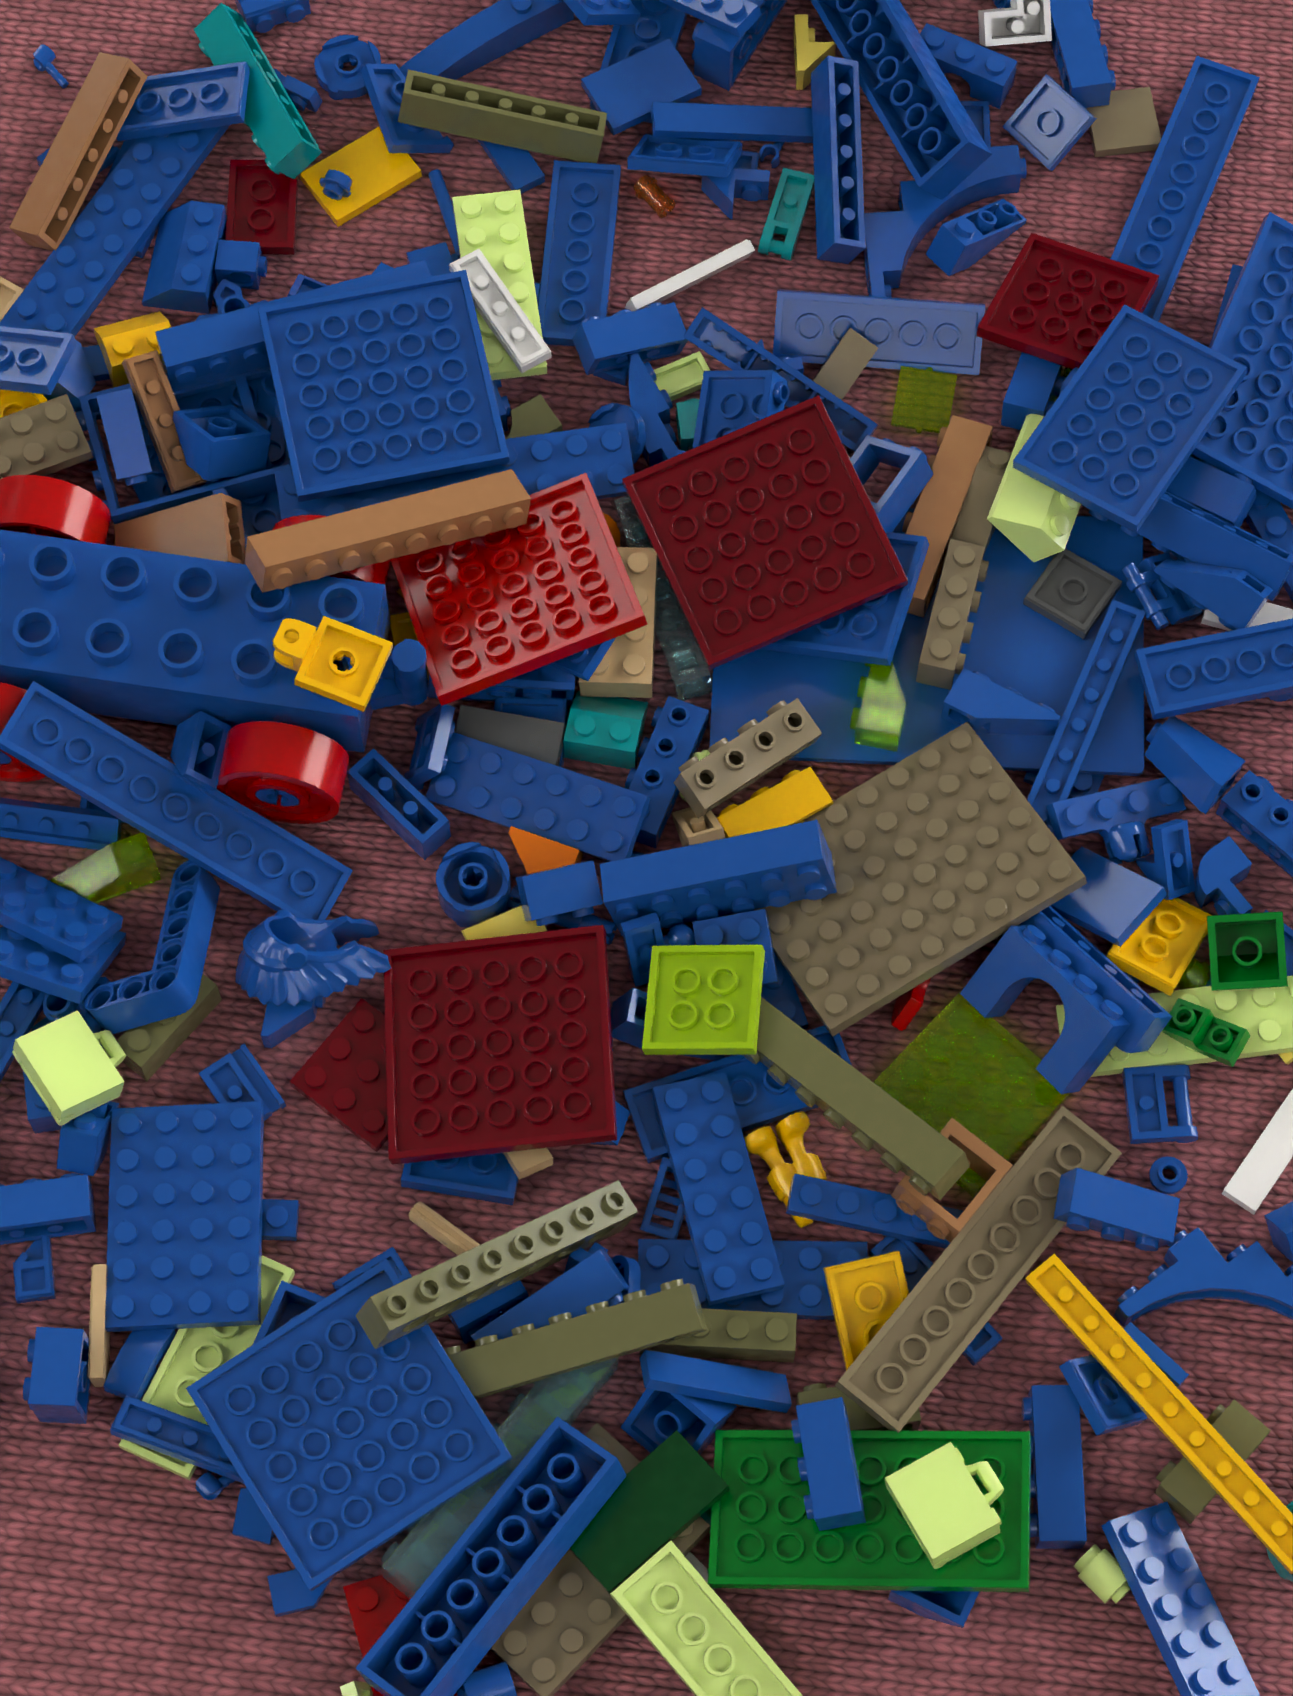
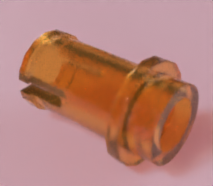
M644 175L633 187L636 191L635 196L638 199H643L660 218H664L667 216L665 209L671 212L676 203L657 185L658 180L655 177L650 178L648 175Z

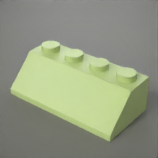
M1031 413L1026 415L987 520L1032 562H1037L1065 550L1081 503L1013 468V460L1044 418V416Z

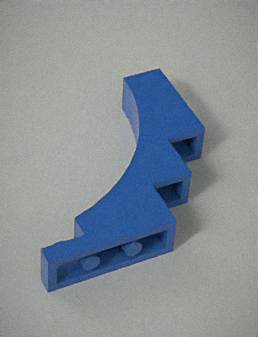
M1018 145L988 147L992 155L943 200L919 188L916 181H900L898 195L899 211L864 213L866 248L863 250L868 296L892 298L891 289L899 288L905 267L917 245L932 228L947 216L976 201L1001 194L1019 192L1021 179H1026L1027 167L1026 159L1020 158Z

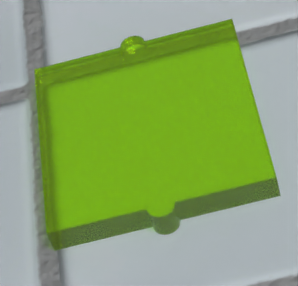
M901 366L891 425L916 429L917 433L922 431L940 433L942 426L948 427L957 375L936 372L931 367H927L924 370Z

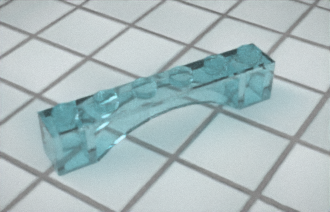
M629 496L615 499L617 519L626 546L652 548ZM657 558L655 633L676 697L679 700L685 701L711 693V678L707 664Z

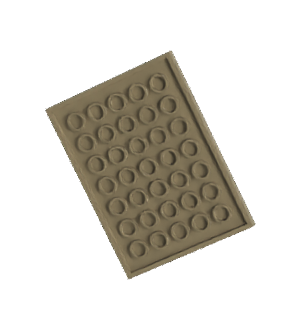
M965 722L833 801V805L804 819V822L818 820L832 854L837 893L828 894L819 900L803 899L790 902L783 907L768 906L754 910H767L774 953L833 1037L1001 936L1010 926L1021 924L1084 886L1087 882L1086 876L970 724Z

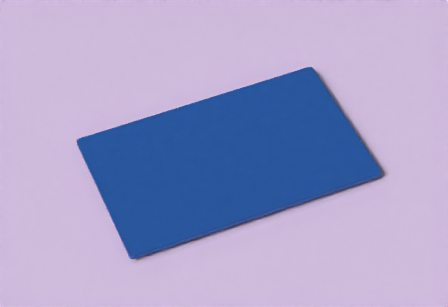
M909 508L892 533L905 534L902 532L904 520L908 512L914 513L915 508ZM1077 516L1065 548L1121 580V588L1113 599L1142 610L1143 605L1136 593H1131L1126 585L1128 580L1122 569L1131 563H1135L1138 568L1137 565L1143 561V536L1134 537L1126 534L1120 529V524L1110 519L1102 521L1093 516ZM995 528L983 556V560L989 561L985 582L978 581L976 591L982 592L977 613L970 612L968 622L974 623L970 643H963L960 652L966 654L964 668L972 672H981L988 676L992 682L1004 688H1013L1019 691L1024 698L1036 704L1043 703L1050 706L1056 714L1061 716V721L1110 603L1085 639L1080 638L1023 604L1024 598L1056 554L1037 562H1032L1006 536ZM939 581L924 618L907 613L890 666L757 649L713 668L709 748L724 737L731 741L739 736L737 730L750 720L755 718L758 723L768 717L766 712L778 702L784 700L789 704L796 698L802 703L822 732V735L814 744L789 759L793 761L895 765L959 727L941 718L943 702L950 690L916 682L919 660ZM1144 620L1079 773L1140 776L1144 771V687L1134 657L1136 649L1144 648ZM958 674L954 676L952 687L959 676ZM977 734L1004 770L1039 772L1054 737L1046 735Z

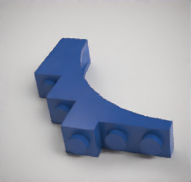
M1199 1227L1189 1234L1183 1230L1174 1236L1173 1243L1168 1244L1169 1249L1164 1257V1261L1168 1264L1169 1268L1162 1264L1147 1277L1150 1281L1139 1290L1136 1286H1133L1117 1299L1120 1304L1114 1313L1116 1319L1125 1327L1146 1313L1173 1303L1208 1298L1238 1300L1266 1307L1293 1320V1264L1285 1271V1275L1258 1241L1248 1248L1241 1244L1227 1255L1226 1261Z

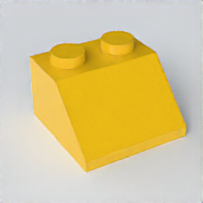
M160 311L94 328V334L104 357L113 388L129 384L122 365L124 359L157 350L162 362L155 332L171 328L169 320Z

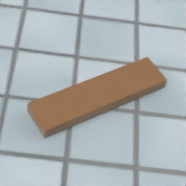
M154 350L124 359L122 365L172 494L205 484L207 481L202 479L186 463L173 421V412L180 411L158 351Z

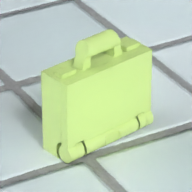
M78 1010L15 1039L12 1051L13 1056L59 1126L121 1096L125 1081L115 1067L125 1059L126 1054L111 1031L104 1030L92 1033Z
M951 1442L885 1477L887 1490L934 1569L942 1567L950 1560L1001 1533V1519L990 1505L1003 1493V1485L987 1461L965 1466L963 1456L957 1447L954 1448ZM978 1475L988 1491L987 1494H982L972 1476Z

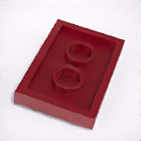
M230 160L225 240L260 242L262 254L295 255L298 176L292 179L283 173L276 174L267 166L265 160Z

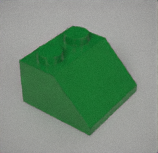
M1283 911L1207 916L1212 991L1288 987Z

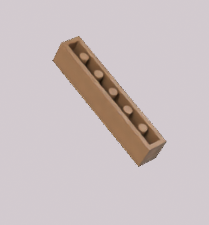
M99 52L9 227L28 245L56 251L68 233L148 77L129 58Z
M952 415L948 427L942 426L937 440V447L940 448L937 455H931L928 460L934 475L914 501L917 504L914 513H907L902 532L908 535L925 536L929 542L927 554L907 613L923 618L926 614L942 573L949 542L976 466L986 446H992L993 426Z

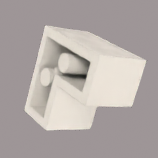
M1010 0L1011 7L978 10L979 43L985 47L1052 41L1050 0Z

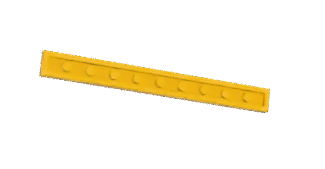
M1054 1253L1025 1278L1026 1283L1292 1575L1293 1514Z

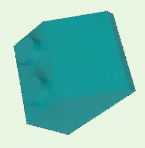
M578 691L570 708L564 735V758L626 769L636 768L648 702L619 697L581 696L580 691Z

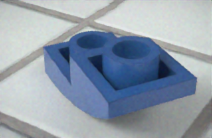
M175 1329L132 1331L108 1373L103 1386L104 1391L121 1398H125L127 1395L140 1400L157 1372L156 1365L165 1355L176 1335Z

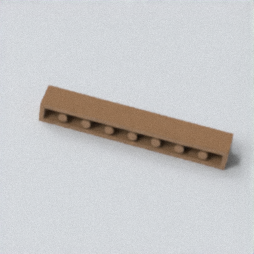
M510 469L248 536L245 564L262 593L283 589L294 584L317 580L332 574L351 571L370 564L385 562L393 558L416 554L431 548L450 545L458 541L526 524L531 497L514 471Z

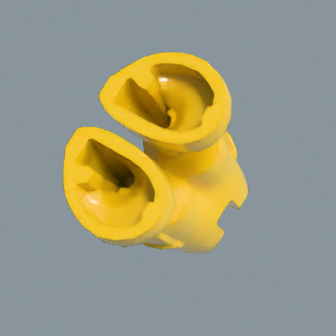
M805 1111L797 1112L784 1118L775 1127L780 1141L793 1161L792 1164L784 1162L777 1145L776 1136L770 1126L759 1128L744 1137L747 1151L759 1155L771 1169L766 1178L774 1194L784 1203L786 1208L794 1174L827 1180L826 1172L818 1155L807 1153L804 1147L803 1135L810 1125V1120ZM791 1215L800 1228L813 1223L812 1219Z

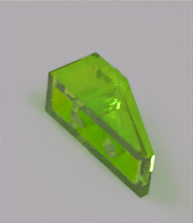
M141 832L105 846L49 881L73 891L94 903H99L162 879L146 835Z

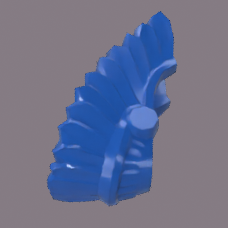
M284 909L278 910L274 916L268 917L247 933L243 939L244 948L238 958L235 982L241 985V990L247 991L249 998L257 997L263 1005L273 1002L276 1006L284 1003L296 1006L301 1000L311 1002L316 996L329 997L332 992H343L346 985L358 986L361 979H372L376 972L384 973L390 970L391 966L388 955L357 943L361 938H371L379 934L375 922L366 919H352L347 915L330 920H311L295 917L290 911Z

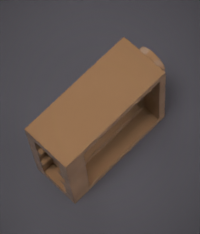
M953 1118L950 1119L940 1133L965 1152L970 1165L969 1168L987 1181L958 1219L928 1195L924 1196L909 1183L910 1177L907 1175L902 1178L891 1195L902 1211L909 1215L915 1214L926 1223L927 1229L939 1239H946L950 1243L1012 1167L1010 1162Z

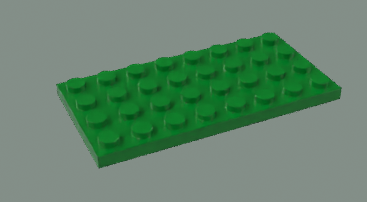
M716 1430L714 1471L724 1480L730 1490L712 1505L708 1568V1584L711 1588L1029 1592L1030 1431H900L898 1433L897 1431L851 1430L866 1523L819 1531L815 1520H808L806 1515L804 1496L810 1495L808 1481L802 1482L800 1478L797 1458L804 1457L802 1443L795 1444L792 1430ZM951 1442L954 1448L957 1447L963 1456L965 1466L987 1461L1003 1485V1493L990 1505L1001 1519V1533L950 1560L942 1567L934 1569L887 1490L885 1477ZM978 1475L972 1476L982 1494H987L988 1491Z

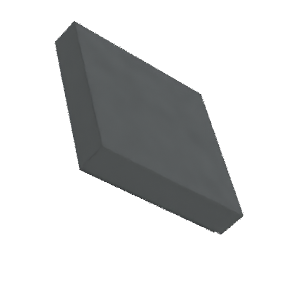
M1065 548L1064 551L1057 553L1024 598L1023 604L1080 638L1085 639L1121 588L1122 581Z

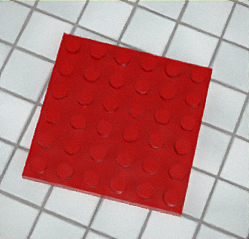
M587 473L529 495L531 501L526 524L391 559L418 642L426 650V665L441 706L648 625Z

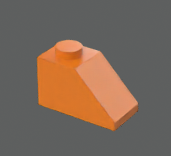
M513 826L510 827L508 832L527 874L579 863L584 855L579 849Z

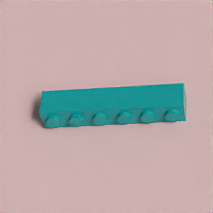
M220 3L193 29L200 40L199 48L211 59L214 64L213 66L247 62L250 67L244 123L253 132L251 136L253 142L264 151L267 157L265 158L267 166L276 174L283 173L295 179L322 151L243 16L225 4Z

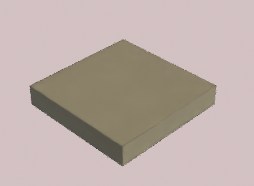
M1150 87L1111 91L1109 105L1086 108L1097 118L1089 127L1095 157L1157 150L1161 141V135Z

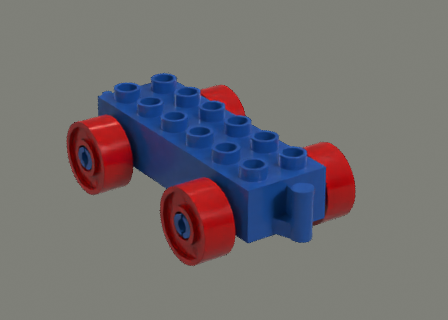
M13 475L0 479V734L33 681L87 713L177 726L199 711H203L231 726L227 734L217 790L266 819L284 823L314 824L331 820L338 814L349 765V755L346 750L364 753L373 710L400 704L419 705L427 699L429 684L426 669V650L420 642L413 639H404V641L398 643L393 648L364 712L294 685L297 671L280 665L273 657L275 651L273 639L282 620L287 618L297 619L313 625L317 631L323 616L387 640L391 621L385 585L391 559L262 593L245 564L105 545L111 522V512L100 498L82 487L60 479L39 475ZM298 515L288 517L276 523L272 530L326 516ZM344 657L342 661L335 660L333 662L340 671L350 670L353 667L350 665L349 657ZM0 749V781L31 782L46 777L44 774Z

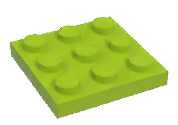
M763 945L652 946L642 1042L644 1054L756 1055L765 958Z

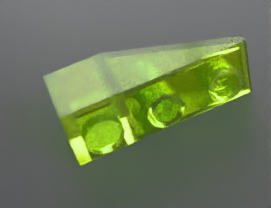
M893 661L890 666L865 663V666L870 667L868 677L861 676L857 697L863 698L861 708H853L850 721V729L856 730L855 743L897 752L905 720L906 701Z

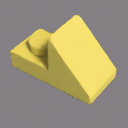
M808 14L794 15L793 31L796 90H803L811 83V72L827 56L835 57L836 44L835 42H815V28L808 27Z

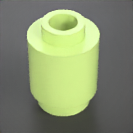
M1096 1544L1073 1566L1080 1573L1078 1577L1105 1604L1110 1599L1117 1604L1131 1590L1118 1561L1106 1549L1101 1550Z

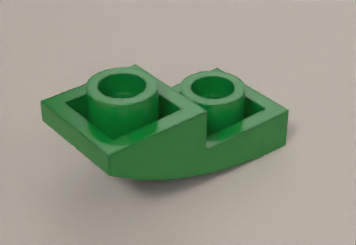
M1181 998L1177 999L1169 1013L1173 1017L1162 1030L1163 1033L1185 1046L1230 1067L1234 1066L1250 1038L1247 1029L1216 1018L1211 1010Z

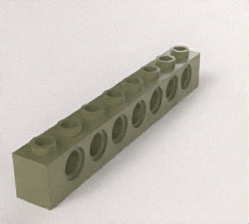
M619 1180L369 1297L356 1314V1318L373 1347L377 1349L563 1260L579 1248L585 1249L592 1246L595 1242L598 1243L621 1232L638 1211Z

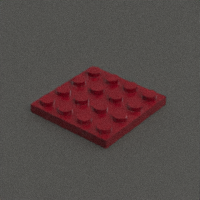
M1031 233L977 327V337L1071 369L1079 368L1124 304L1140 313L1144 312L1158 286L1159 275Z

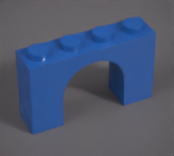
M1033 925L1010 926L960 994L984 1018L1003 1017L1030 982L1038 978L1049 983L1058 992L1063 1002L1065 1021L1060 1037L1035 1069L1060 1094L1079 1092L1131 1024L1122 1016L1123 1011L1117 1004L1104 999L1096 991L1097 986L1090 978L1074 970L1070 966L1071 960L1061 951L1053 949L1045 941L1046 937L1041 930Z

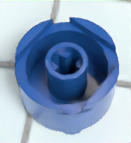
M466 842L451 848L444 855L436 873L438 898L445 914L455 921L457 925L465 928L508 910L507 903L511 899L510 871L505 858L499 851L482 846L481 843Z

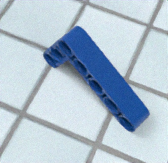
M187 860L183 862L173 874L152 970L100 985L93 989L84 1001V1006L104 1030L111 1031L112 1034L181 1015L191 1009L197 1000L220 894V886L207 870L192 861Z

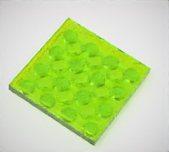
M960 992L874 1081L876 1085L939 1133L950 1119L953 1118L1007 1161L1071 1094H1060L1035 1069L1042 1060L993 1018H984ZM968 1168L956 1183L974 1198L987 1181Z

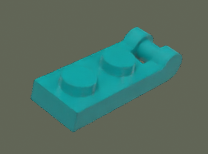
M783 167L762 232L758 253L769 255L771 252L781 255V259L792 260L814 189V175ZM774 234L785 235V241L773 239Z

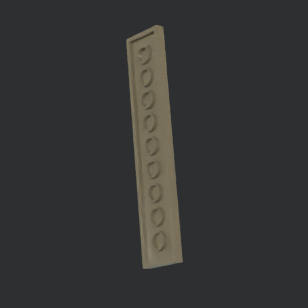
M1062 1105L835 1386L889 1431H897L899 1433L1067 1223L1054 1219L1061 1174L1075 1168H1080L1104 1176L1122 1152Z

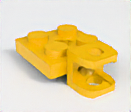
M323 616L317 631L313 625L297 619L287 618L282 620L273 639V646L275 648L273 657L280 665L297 671L294 685L364 712L393 649V642ZM344 657H349L350 665L353 666L350 670L340 671L338 666L333 663L335 660L342 661Z

